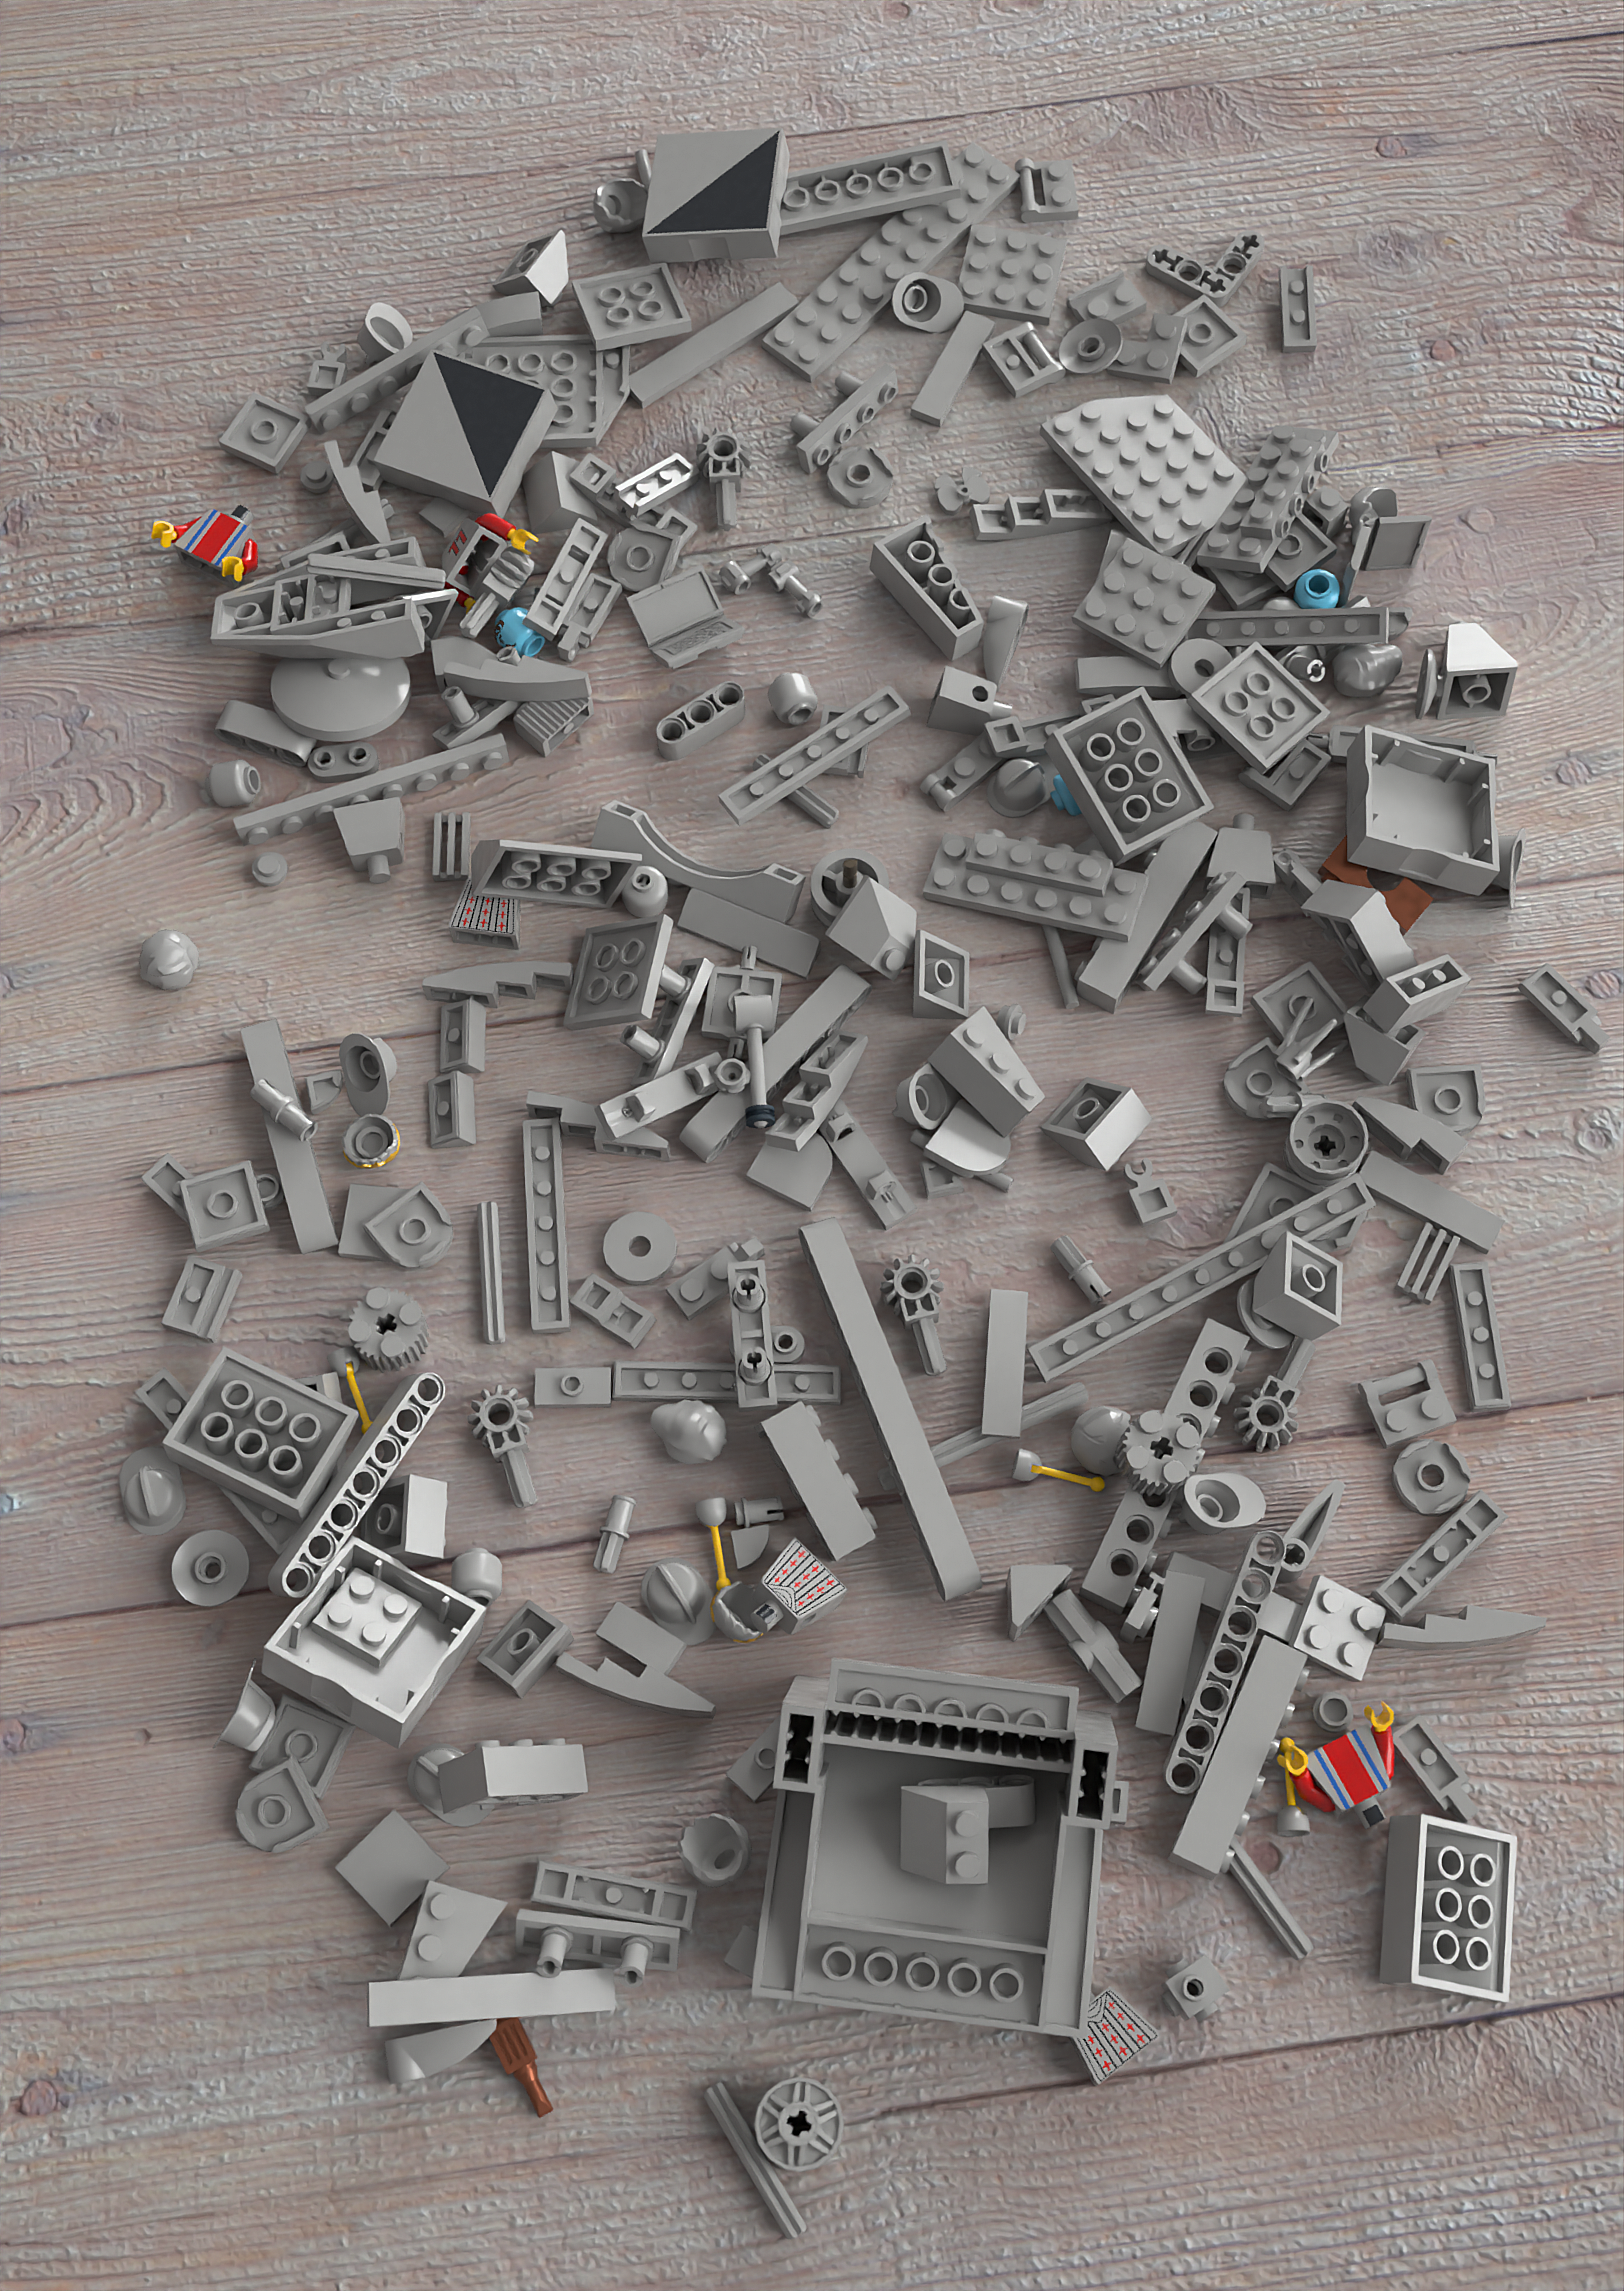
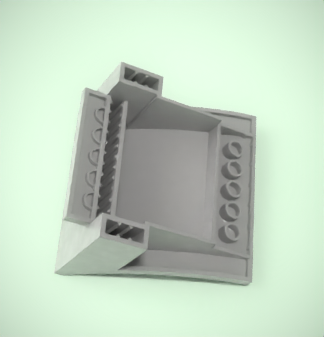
M833 1657L829 1679L796 1675L782 1703L773 1782V1788L778 1789L764 1888L751 1995L1086 2039L1103 1829L1109 1830L1118 1753V1742L1110 1713L1077 1709L1079 1687ZM1023 1774L1035 1779L1036 1822L1027 1826L989 1828L988 1884H944L901 1869V1786H916L918 1782L925 1779Z

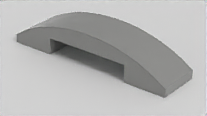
M590 452L569 475L570 481L590 501L625 528L632 527L635 524H648L680 534L684 537L681 549L698 529V525L670 507L666 512L658 505L639 515L634 521L628 519L626 512L621 513L616 509L617 500L613 498L615 487L623 482L616 478L615 469Z
M1113 694L1081 701L1078 709L1019 722L1017 716L984 723L983 728L995 756L1016 758L1048 754L1044 744L1053 731L1114 701L1115 698Z
M1240 888L1230 903L1247 920L1249 918L1250 889ZM1216 920L1210 924L1205 1013L1242 1017L1246 935L1242 939L1237 940Z

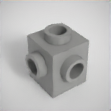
M1205 1954L1191 1965L1184 1958L1165 1971L1169 1980L1161 1985L1165 1991L1161 1998L1174 2017L1180 2014L1183 2020L1186 2021L1194 2015L1196 2020L1200 2022L1219 2009L1214 2001L1230 1990ZM1187 1984H1191L1196 1988V1996L1188 1993Z

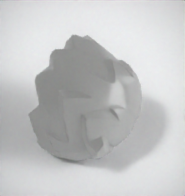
M614 178L607 181L605 185L600 186L595 191L593 209L595 219L603 230L609 233H624L635 229L637 225L643 222L648 200L647 188L644 184L636 182L631 178Z
M165 929L158 931L143 942L139 957L142 979L158 986L161 990L182 989L190 983L193 973L199 964L198 948L190 938L177 930Z
M1103 1405L1093 1407L1078 1417L1071 1431V1449L1076 1459L1086 1470L1093 1474L1104 1476L1123 1471V1469L1118 1468L1121 1461L1116 1460L1118 1455L1115 1454V1451L1118 1448L1117 1443L1121 1439L1120 1437L1130 1425V1415L1125 1411Z
M715 1813L711 1814L709 1818L696 1817L694 1819V1826L685 1827L682 1831L681 1840L678 1841L680 1857L686 1869L696 1880L708 1887H721L736 1880L745 1873L751 1863L752 1848L747 1830L743 1825H739L732 1819Z

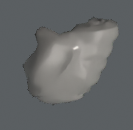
M1383 486L1365 487L1352 497L1348 517L1352 526L1351 543L1354 548L1364 522L1378 517L1398 516L1397 494L1391 488Z
M1372 644L1345 646L1332 662L1335 688L1339 693L1351 697L1371 698L1376 694L1381 695L1401 670L1403 659L1400 649L1392 644L1375 647Z
M683 1400L677 1404L662 1405L652 1413V1429L663 1440L668 1455L681 1463L690 1465L713 1461L722 1453L725 1444L728 1443L724 1419L713 1406L705 1405L699 1400Z

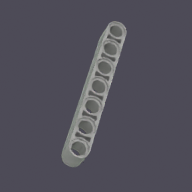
M842 964L762 1046L767 1104L799 1072V1068L836 1030H839L871 994L872 985L847 965ZM749 1060L745 1063L746 1069H749ZM750 1082L747 1085L745 1084L743 1091L736 1094H731L727 1090H719L682 1130L679 1140L706 1163L716 1159L746 1127L745 1109L752 1106Z
M274 1018L241 1028V1035L254 1083L256 1084L261 1079H267L285 1097L290 1096L298 1103L297 1107L303 1111L277 1019ZM261 1105L295 1235L302 1254L339 1244L311 1138L307 1141H300L285 1125L274 1122L270 1117L271 1113Z
M429 1372L406 1376L400 1382L270 1570L268 1585L275 1595L279 1597L302 1598L307 1596L316 1586L323 1571L337 1555L443 1400L445 1385L439 1375ZM420 1382H422L426 1388V1395L424 1399H421V1397L418 1394V1385ZM399 1412L405 1418V1425L402 1430L399 1429L396 1423ZM378 1443L384 1449V1456L381 1461L375 1456V1448ZM357 1474L363 1482L359 1493L353 1487V1480ZM335 1506L341 1512V1518L337 1525L331 1519V1512ZM313 1538L319 1544V1551L315 1557L309 1552V1543ZM291 1570L295 1572L297 1577L296 1585L292 1590L288 1588L286 1583V1577Z
M1266 1530L1250 1536L1226 1596L1163 1765V1780L1169 1788L1177 1793L1188 1794L1195 1791L1199 1787L1286 1555L1285 1541L1275 1531ZM1263 1537L1271 1539L1275 1544V1554L1269 1560L1259 1557L1256 1551V1545ZM1250 1574L1257 1576L1262 1584L1261 1592L1253 1598L1247 1596L1242 1588L1243 1580ZM1235 1612L1243 1613L1248 1620L1246 1631L1240 1635L1232 1633L1228 1626L1229 1618ZM1227 1649L1234 1657V1665L1228 1672L1222 1673L1215 1667L1214 1658L1217 1652ZM1208 1687H1214L1220 1694V1703L1212 1710H1206L1200 1702L1202 1691ZM1200 1725L1206 1732V1740L1200 1747H1190L1186 1741V1732L1190 1727ZM1186 1763L1192 1770V1778L1186 1785H1176L1172 1780V1770L1176 1765Z

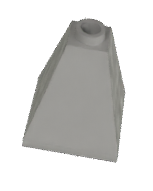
M1459 621L1448 626L1441 667V676H1444L1443 694L1437 700V720L1506 715L1518 665L1477 623Z

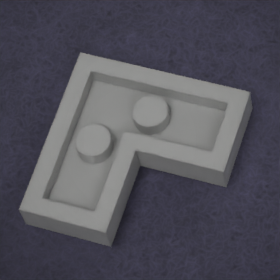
M1154 313L1147 342L1140 343L1123 340L1119 355L1106 368L1108 375L1172 384L1188 324L1186 317Z

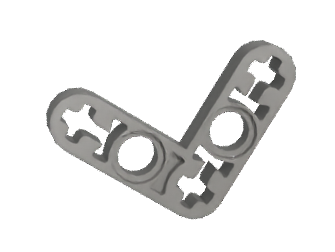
M1253 230L1241 232L1212 269L1169 246L1155 245L1148 250L1145 269L1153 278L1195 300L1205 294L1219 308L1230 300L1261 259L1265 244L1264 238L1260 233ZM1249 245H1252V246L1247 250V252H1246V254H1245V257H1244V256L1242 255V253H1243V248H1244V247L1247 248V247H1249ZM1229 264L1237 265L1241 269V271L1236 274L1228 273L1224 269V267ZM1192 272L1197 278L1192 281H1186L1180 277V274Z

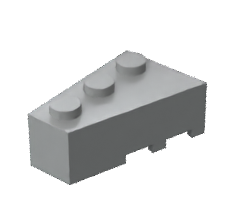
M1327 879L1300 909L1306 916L1313 914L1325 929L1321 932V935L1327 942H1330L1332 939L1335 940L1345 953L1341 958L1368 993L1374 994L1386 978L1418 966L1413 957L1414 952L1406 944L1400 932V926L1390 914L1385 904V897L1375 888H1366Z
M984 1006L951 1032L927 1059L1004 1138L1045 1098Z
M563 1738L542 1742V1745L534 1746L531 1739L513 1741L508 1744L509 1746H500L498 1740L483 1741L475 1744L474 1751L438 1765L443 1814L456 1813L457 1810L470 1805L480 1804V1810L493 1809L494 1804L517 1803V1806L560 1802L588 1793L582 1744L566 1745Z
M426 1880L396 1981L458 1977L508 1902Z

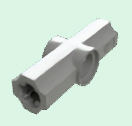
M1070 1589L1062 1592L1043 1608L1046 1617H1048L1054 1628L1067 1642L1066 1647L1073 1659L1086 1673L1090 1672L1115 1705L1124 1701L1143 1685L1140 1677L1118 1651L1119 1646L1110 1631L1100 1621L1095 1622Z

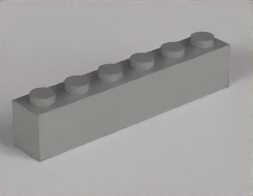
M1195 820L1162 840V845L1158 851L1153 849L1150 851L1143 864V869L1146 870L1144 874L1148 875L1149 883L1129 942L1101 936L1097 937L1091 950L1094 952L1093 957L1089 962L1084 960L1081 963L1074 977L1078 981L1076 993L1079 997L1112 1014L1115 1013L1138 975L1139 967L1149 957L1214 850L1219 832Z
M1266 1635L1262 1637L1253 1654L1213 1749L1203 1779L1194 1794L1167 1860L1211 1881L1218 1875L1219 1871L1226 1874L1235 1851L1229 1849L1234 1834L1241 1837L1250 1817L1249 1813L1244 1812L1249 1798L1257 1799L1264 1784L1265 1777L1259 1775L1264 1761L1271 1764L1280 1745V1741L1274 1739L1278 1727L1281 1725L1286 1728L1293 1714L1295 1705L1289 1703L1294 1689L1301 1692L1310 1670L1304 1668L1308 1657L1307 1654Z

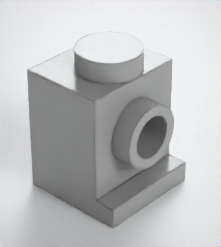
M1323 485L1305 500L1302 514L1330 539L1347 525L1345 517L1348 505L1336 490L1328 489ZM1317 516L1323 520L1322 526L1314 520Z

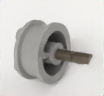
M841 849L826 855L819 861L811 876V906L816 918L826 928L831 926L865 874L889 890L888 873L880 860L863 850Z

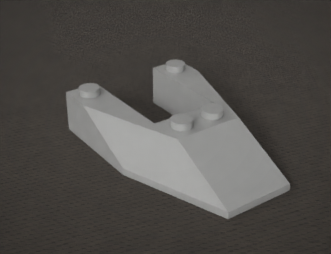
M415 536L326 554L426 567ZM307 560L220 595L215 599L210 638L213 645L287 658L392 659L410 657L424 652L425 631L413 598L350 610V605L402 594L416 593L426 590V588L309 574L307 572Z

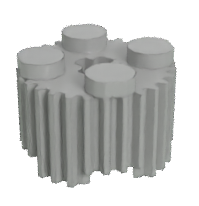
M381 1287L369 1290L366 1296H363L364 1301L357 1302L358 1308L353 1307L354 1315L349 1316L351 1322L348 1323L350 1340L361 1359H364L368 1367L372 1366L373 1370L376 1371L379 1368L381 1373H384L385 1370L391 1372L392 1368L398 1371L400 1366L407 1368V1363L413 1364L415 1360L420 1361V1354L426 1353L424 1347L429 1346L426 1337H429L427 1331L429 1327L417 1301H414L411 1295L407 1296L404 1291L399 1293L398 1289H394L393 1292L389 1288L385 1290ZM390 1327H395V1328H396V1329L394 1330V1332H393V1331H390V1330H387V1331L385 1332V1334H383V1332H384L387 1328H390Z
M1150 1410L1142 1413L1138 1419L1132 1421L1120 1437L1121 1439L1117 1443L1118 1448L1115 1451V1454L1118 1455L1116 1460L1121 1461L1118 1468L1124 1470L1121 1475L1128 1477L1126 1482L1132 1484V1490L1138 1488L1139 1494H1143L1145 1491L1147 1496H1151L1153 1493L1161 1495L1163 1491L1168 1494L1171 1490L1175 1491L1179 1486H1182L1195 1471V1467L1199 1463L1197 1459L1201 1455V1453L1197 1452L1201 1448L1197 1444L1200 1436L1194 1426L1190 1425L1189 1422H1183L1182 1416L1176 1418V1413L1174 1412L1172 1415H1168L1167 1410L1162 1414L1159 1410ZM1154 1447L1160 1449L1164 1456L1161 1459H1157L1153 1456L1155 1451L1151 1449H1154Z

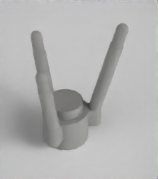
M1307 997L1282 1044L1273 1053L1277 1058L1274 1061L1275 1068L1283 1077L1292 1082H1295L1297 1079L1303 1081L1312 1071L1349 1047V1043L1345 1041L1310 1063L1312 1059L1310 1052L1336 1026L1337 1021L1335 1019H1331L1305 1046L1299 1043L1290 1046L1313 1003L1312 997Z

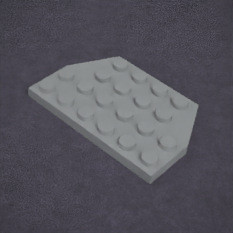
M590 334L487 337L479 344L456 355V357L550 389L558 410L538 448L597 447L630 394V344L614 349L596 351Z
M1167 394L1094 399L1041 424L1040 427L1041 437L1139 543L1163 557L1165 555L1171 557L1184 550L1188 543L1200 534L1198 532L1200 525L1207 526L1204 535L1211 531L1247 479L1235 464Z

